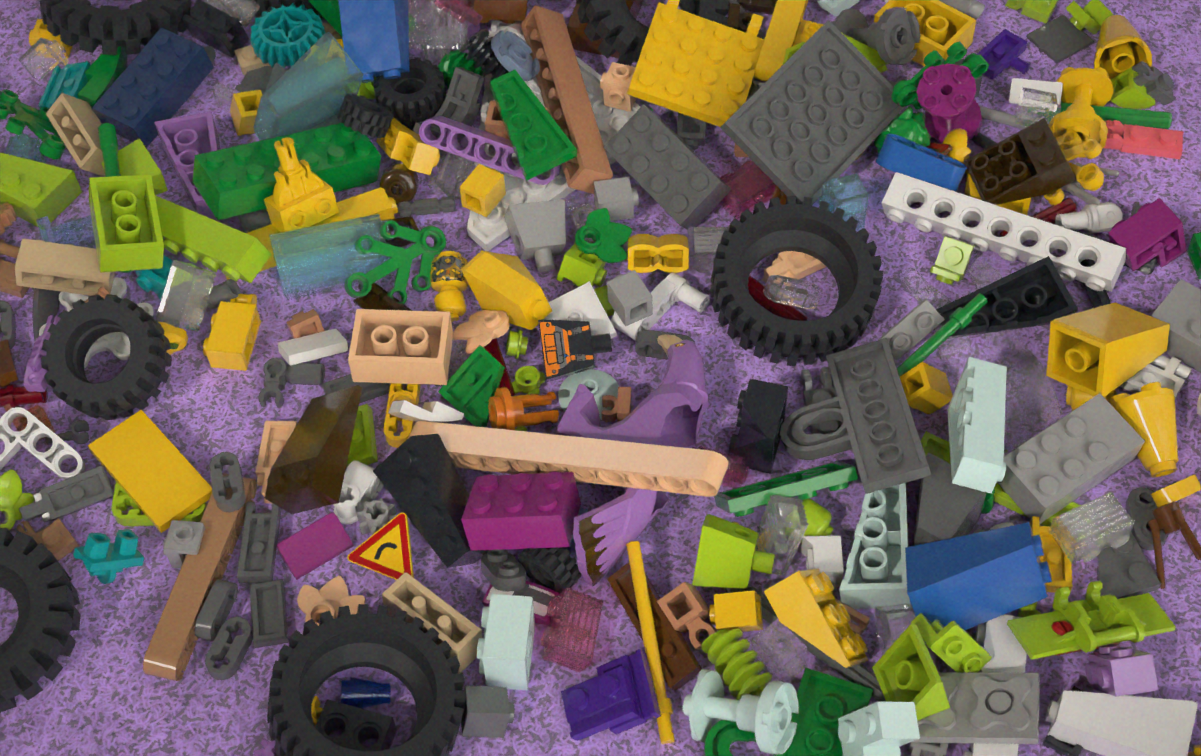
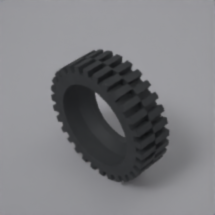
M787 196L785 205L780 204L779 197L772 198L767 209L763 201L757 203L754 206L753 214L747 208L741 213L739 221L735 218L730 223L729 230L724 231L720 244L718 243L710 282L711 298H714L712 304L714 312L720 311L718 321L722 327L729 324L727 334L732 340L738 335L741 336L739 346L744 350H747L752 344L755 346L753 355L762 358L764 352L771 353L770 362L778 364L780 356L787 357V366H796L798 358H803L804 366L812 365L816 355L819 356L821 362L827 361L826 356L832 354V351L834 353L844 351L847 345L851 348L857 342L858 336L862 337L866 331L881 293L882 286L880 285L883 280V271L879 270L882 261L880 255L875 256L877 250L875 242L866 243L869 233L865 228L858 232L856 231L858 221L853 216L844 221V210L837 207L835 212L831 213L827 211L829 203L822 200L819 208L811 206L813 198L804 197L803 204H796V196ZM796 251L808 254L821 261L833 274L838 287L837 304L828 316L817 320L797 321L779 317L761 307L749 294L748 279L750 273L762 259L774 253Z
M358 604L357 614H351L348 605L339 607L337 618H333L330 610L321 613L319 626L313 619H310L304 623L303 635L296 630L290 636L289 646L283 645L279 651V660H275L272 669L267 723H270L269 736L271 741L275 740L277 756H449V752H452L455 745L466 699V690H463L464 675L463 673H458L460 663L457 656L449 658L451 646L446 640L437 645L439 632L433 627L426 633L422 632L424 621L415 617L412 623L409 624L405 622L407 612L397 609L395 617L387 616L388 606L378 605L377 614L368 613V604ZM371 667L386 671L398 678L412 694L417 709L415 728L405 743L391 749L368 752L342 747L328 740L315 728L311 705L317 690L328 678L349 668Z

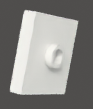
M590 282L548 302L552 312L543 320L590 322L592 335L610 333L611 339L617 336Z

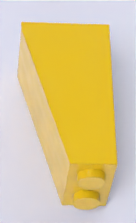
M1116 302L1054 319L1050 322L1046 376L1095 397L1100 393L1105 397L1167 351L1170 324Z

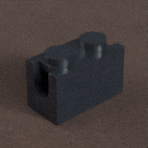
M196 0L190 10V16L185 14L181 18L192 37L209 46H213L214 49L232 58L235 56L234 50L242 48L249 40L247 33L237 18L202 0ZM226 33L234 36V38L230 41Z

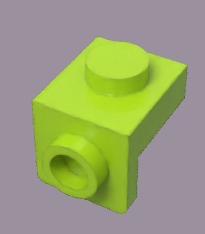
M1073 0L1065 8L1072 15L1069 21L1080 31L1085 27L1093 35L1101 29L1103 21L1113 15L1100 0H1091L1084 8Z

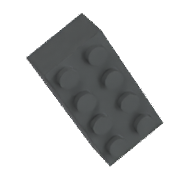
M644 104L604 146L606 151L680 226L690 232L732 190L654 111Z

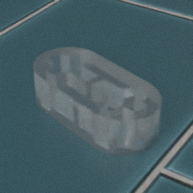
M771 275L763 290L764 295L774 302L811 310L818 306L823 295L821 288L811 282L780 275Z

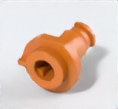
M507 387L497 388L495 396L489 399L491 427L515 430L516 427L539 425L547 421L557 423L559 418L558 409L524 413L523 409L551 405L552 400L556 399L555 393L511 396Z

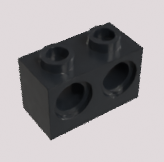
M328 699L315 726L320 734L335 744L352 750L368 752L390 749L397 732L393 717ZM334 730H344L338 737L329 736ZM370 738L378 740L372 746L362 745L364 741Z

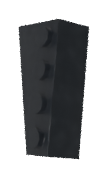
M439 434L410 436L373 470L447 568L476 563L484 554H487L488 550H470L461 520L469 494Z

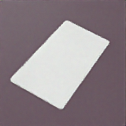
M1012 78L1009 103L1059 108L1063 83Z

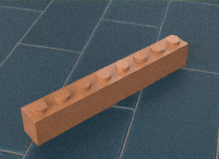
M535 5L521 23L525 41L533 51L530 54L533 60L537 58L539 61L540 71L536 78L544 105L577 149V157L562 163L569 188L594 194V181L611 179L613 177L612 170L563 14Z

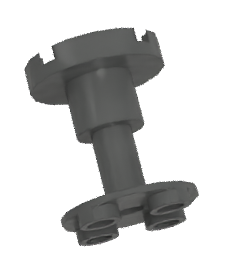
M904 7L887 9L880 16L879 21L872 23L870 26H868L865 16L859 10L853 8L843 10L836 17L835 21H831L840 32L877 50L880 58L885 63L891 65L909 63L917 50H913L914 45L920 41V29L916 16L912 11H906L905 9L907 8Z

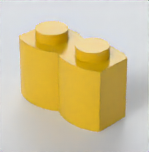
M636 234L629 237L628 269L631 271L635 270L637 273H649L657 269L668 273H679L689 269L688 237L680 234H666L659 238L650 234Z

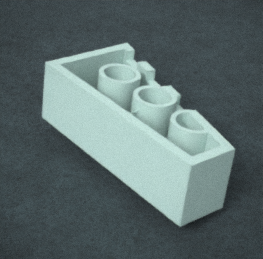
M968 357L947 409L953 484L992 494L996 482H1002L1006 472V462H1003L1006 366Z
M906 483L865 494L859 524L857 523L854 534L855 539L846 564L847 569L839 590L841 603L853 609L911 608V602L907 593L905 548L909 547Z

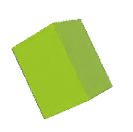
M910 624L872 669L886 702H914L918 721L949 709L950 705L943 682L916 624Z

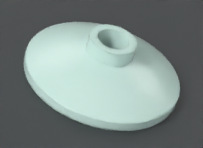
M590 369L568 376L561 384L558 392L559 404L564 412L576 393L579 384L594 389L590 392L594 395L600 420H602V410L613 409L602 406V397L605 395H612L618 399L619 385L611 375L600 370Z

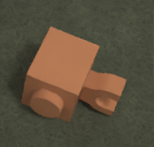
M683 582L657 601L675 630L683 633L689 631V639L695 649L699 650L701 648L702 642L699 640V633L702 630H707L709 636L717 632L714 626L704 621L709 617V606L697 588L692 584Z

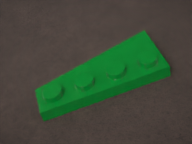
M512 70L490 81L491 92L526 181L577 157L576 147L516 70Z

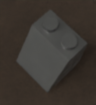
M928 453L926 456L931 475L921 478L912 546L969 535L980 519L987 493L953 484L951 464L931 453Z

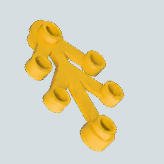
M1069 130L1056 138L1060 147L1064 146L1067 149L1063 151L1067 161L1083 155L1088 159H1093L1102 151L1101 145L1094 138L1087 139L1081 144L1082 139L1074 130ZM1068 162L1077 181L1084 189L1095 191L1103 185L1104 174L1096 164L1089 163L1080 167ZM1059 188L1050 194L1044 195V198L1049 204L1057 205L1064 199L1065 194Z

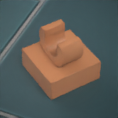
M314 309L306 313L300 311L291 316L292 320L286 322L292 339L324 331L319 315Z
M618 387V399L612 395L602 397V406L613 408L612 410H602V421L613 422L617 420L619 422L631 413V387Z

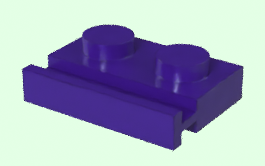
M641 649L636 650V653L631 656L624 655L596 667L598 675L620 666L625 667L629 672L635 697L634 706L639 716L609 728L616 735L646 723L647 719L661 717L647 655Z
M623 666L561 691L567 723L571 727L570 737L575 741L582 740L639 716L634 706L635 697L629 672Z

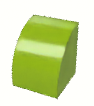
M1132 67L1110 79L1114 88L1110 100L1119 107L1145 109L1154 106L1155 99L1147 94L1144 85L1139 86L1134 82V78L1139 75Z

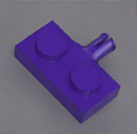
M1004 29L977 53V55H982L989 64L984 75L993 80L1004 69L1009 67L1018 70L1022 74L1027 73L1030 63L1018 57L1026 50L1028 42Z

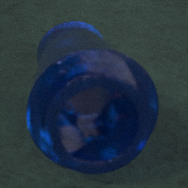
M351 676L350 680H341V703L364 709L382 704H390L391 702L390 683H380Z

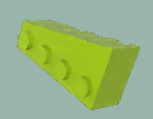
M0 152V204L6 202L12 204L16 216L44 230L82 193L74 170Z

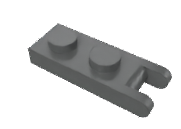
M254 501L247 502L237 571L239 583L273 581L281 508L275 504L272 505L271 513H255L256 506Z

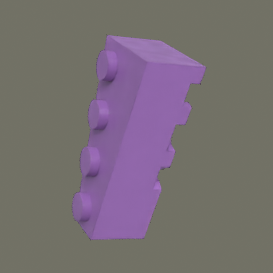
M212 111L156 121L155 125L162 146L195 212L215 221H220L216 219L193 184L195 155L220 150L219 136Z

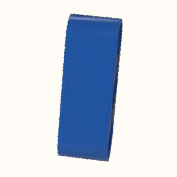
M891 133L887 134L876 159L877 164L890 171L955 192L967 169V166L958 160Z

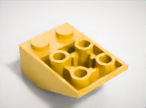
M819 568L797 571L764 591L780 623L843 667H852L869 660L865 654L868 649L864 640L858 633L854 634L848 623L851 619L847 609L842 603H837L831 592L834 590L830 578L825 572H820Z

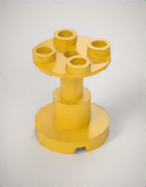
M1067 67L1061 71V76L1056 82L1063 83L1061 102L1073 104L1065 111L1056 114L1050 121L1049 127L1056 138L1069 130H1074L1081 137V144L1087 139L1094 138L1103 149L1107 140V125L1099 115L1095 114V110L1091 105L1104 106L1109 102L1114 91L1112 81L1108 78V72L1103 68ZM1064 146L1061 147L1062 151L1067 150Z

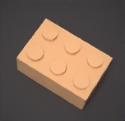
M356 309L348 357L353 382L447 385L453 341L450 312Z

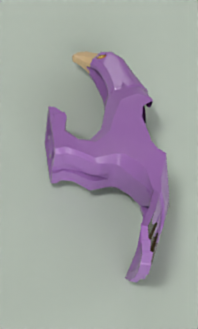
M665 334L658 336V344L663 347L668 357L663 380L658 388L646 397L626 418L604 428L600 426L599 410L594 395L586 385L579 384L558 425L557 434L682 448L696 444L703 413L709 407L704 361L693 341L682 340L675 335ZM623 487L626 493L574 518L573 537L576 545L577 565L585 583L592 587L595 586L616 565L627 550L626 544L635 541L655 515L671 501L665 492Z

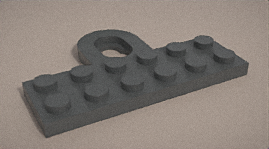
M887 338L827 355L826 359L837 397L802 407L785 419L780 430L785 450L795 458L815 460L852 449L865 494L930 476V468ZM831 420L843 422L837 431L830 434L804 433L806 428Z

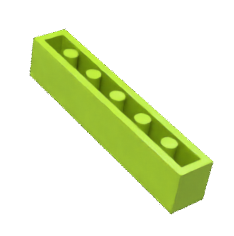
M155 195L164 248L175 255L180 252L193 263H197L198 260L201 261L205 267L213 272H217L219 269L234 281L242 279L249 283H252L272 255L256 237Z

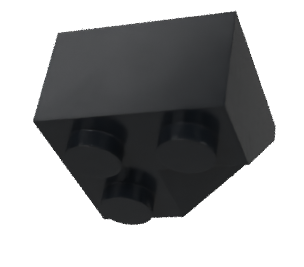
M750 378L747 390L740 391L737 409L740 410L736 427H740L738 435L732 434L729 445V453L734 454L733 466L771 474L781 439V426L786 419L788 386Z

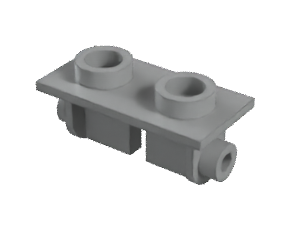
M927 299L917 302L919 305L889 331L883 332V336L878 339L887 338L892 356L896 360H899L945 320Z

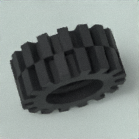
M347 94L344 97L337 119L344 123L346 127H351L353 131H360L363 135L369 134L373 138L375 136L384 138L394 115L392 111H389L388 107H383V104L376 103L373 99H366L362 95L359 97L357 94Z
M561 547L524 549L518 556L519 563L528 572L526 575L529 578H533L535 580L534 583L556 591L562 597L582 576L576 564V558L569 555L570 552Z

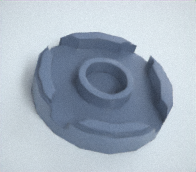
M500 30L492 38V50L506 70L509 72L516 70L524 81H531L539 73V61L537 58L533 60L530 55L533 51L521 37L513 32L507 31L504 33L503 30Z

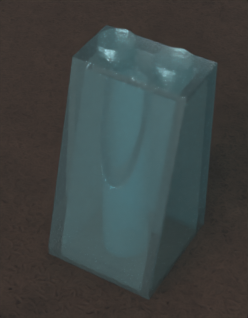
M330 32L324 34L261 96L253 127L260 141L306 131L338 114L345 95L358 94L364 75Z
M375 214L269 235L284 296L290 300L345 287V281L350 275L356 272L365 274L389 260V257L375 253L362 255L355 249L356 240L363 235H369L376 241L386 243V240L380 234V227L387 220L381 221L380 215ZM387 225L386 232L390 235L389 227ZM361 241V247L369 250L370 245L368 241ZM391 272V273H389L388 275L384 276L383 278L389 277V276H393L394 273ZM353 281L352 285L359 283L357 281Z

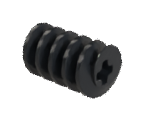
M482 29L473 34L464 43L459 52L468 49L469 52L466 60L468 61L476 57L477 60L474 68L476 69L483 65L485 68L481 75L484 77L491 73L493 75L491 80L509 71L502 66L492 50L491 40L493 37L488 38L489 31Z

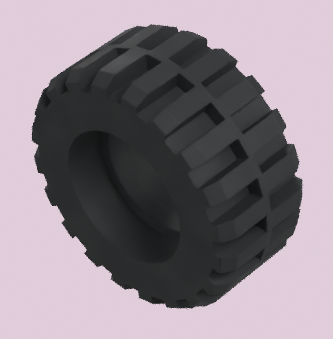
M98 294L89 296V302L86 303L80 299L72 303L73 309L69 312L64 309L58 315L61 318L56 325L52 323L47 331L51 334L49 340L45 339L42 345V350L47 352V354L41 358L42 368L48 371L44 375L46 382L53 387V393L59 399L90 417L115 420L117 414L123 418L132 416L134 408L143 410L149 406L147 400L151 396L157 398L161 393V390L158 389L160 383H166L169 374L165 371V367H170L172 362V356L166 352V350L171 348L169 339L163 335L165 331L154 317L127 298L121 299L117 295L107 294L104 299ZM123 332L128 335L130 356L124 369L109 381L96 384L89 382L85 375L84 362L92 344L100 337L109 333Z

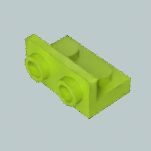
M922 613L911 621V624L917 625L928 647L957 673H977L992 659L991 655L955 621H951L944 627L937 619L931 623Z

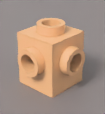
M615 62L611 63L608 72H604L600 80V89H603L604 106L631 112L637 98L627 95V91L636 67Z

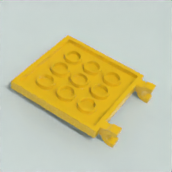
M668 0L667 5L658 2L627 95L721 127L746 102L765 40L757 37L764 17L753 13L745 33L677 9L680 0Z

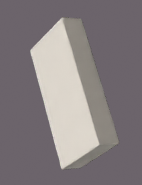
M335 328L279 342L278 349L286 362L292 366L348 351V343Z

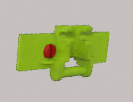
M1094 581L1088 584L1084 600L1068 602V596L1070 595L1069 587L1058 588L1055 592L1052 606L1055 611L1007 621L1008 627L1031 660L1078 651L1092 652L1095 649H1099V646L1117 644L1128 640L1137 643L1143 641L1146 636L1174 631L1176 628L1150 593L1117 599L1115 595L1111 594L1101 596L1100 592L1103 588L1101 581Z

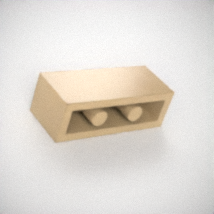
M61 93L47 111V117L79 168L106 177L101 165L103 154L100 149L98 127L102 123L88 102Z
M22 238L15 263L17 286L93 296L98 293V289L102 286L111 293L115 272L100 273L95 248L45 242L43 240Z
M407 572L382 593L383 606H388L387 616L395 617L397 609L407 612L405 622L411 624L414 618L418 617L424 621L422 632L426 633L431 627L439 632L437 645L445 640L451 646L449 658L457 656L460 663L458 673H461L477 657L478 640L482 638V629Z

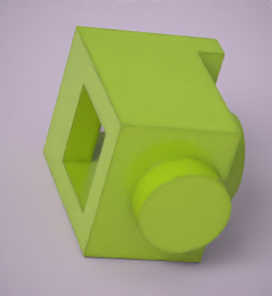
M574 244L565 253L556 280L562 282L567 278L579 287L588 282L591 283L592 287L594 285L601 287L608 270L604 269L606 262L600 260L595 254L583 253Z

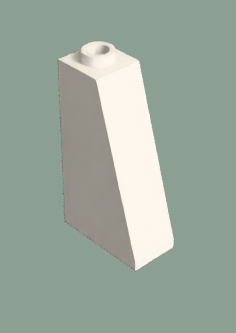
M1064 690L1057 702L1051 700L1045 721L1050 722L1048 735L1072 745H1082L1083 749L1103 756H1187L1198 703L1187 700L1128 695L1113 696L1104 693Z

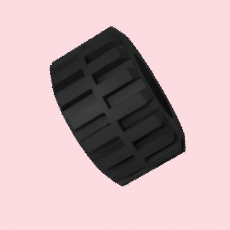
M419 57L409 59L410 72L401 73L400 78L384 79L383 75L376 76L373 84L376 103L379 102L383 104V107H388L389 111L393 112V118H396L401 124L412 131L416 122H424L434 117L446 98L443 73L440 72L436 64L432 65V61L427 59L422 61Z

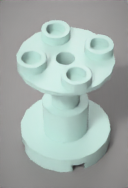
M702 669L698 674L692 694H688L684 699L683 713L685 716H689L693 740L705 742L710 729L721 719L737 722L740 730L755 732L756 743L760 751L777 755L785 753L791 745L797 723L791 722L792 713H798L799 704L794 686L777 680L769 682L762 691L761 696L745 694L740 700L724 698V686L719 673L713 670Z

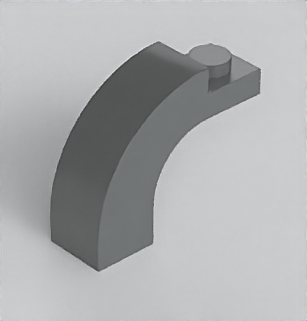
M455 67L445 101L435 116H444L472 126L481 106L477 99L484 77L462 67ZM423 122L415 123L413 130L415 133L419 134V128ZM432 123L430 131L433 136L439 138L441 130L438 125ZM458 134V143L464 138V134ZM439 149V159L450 154L449 152Z

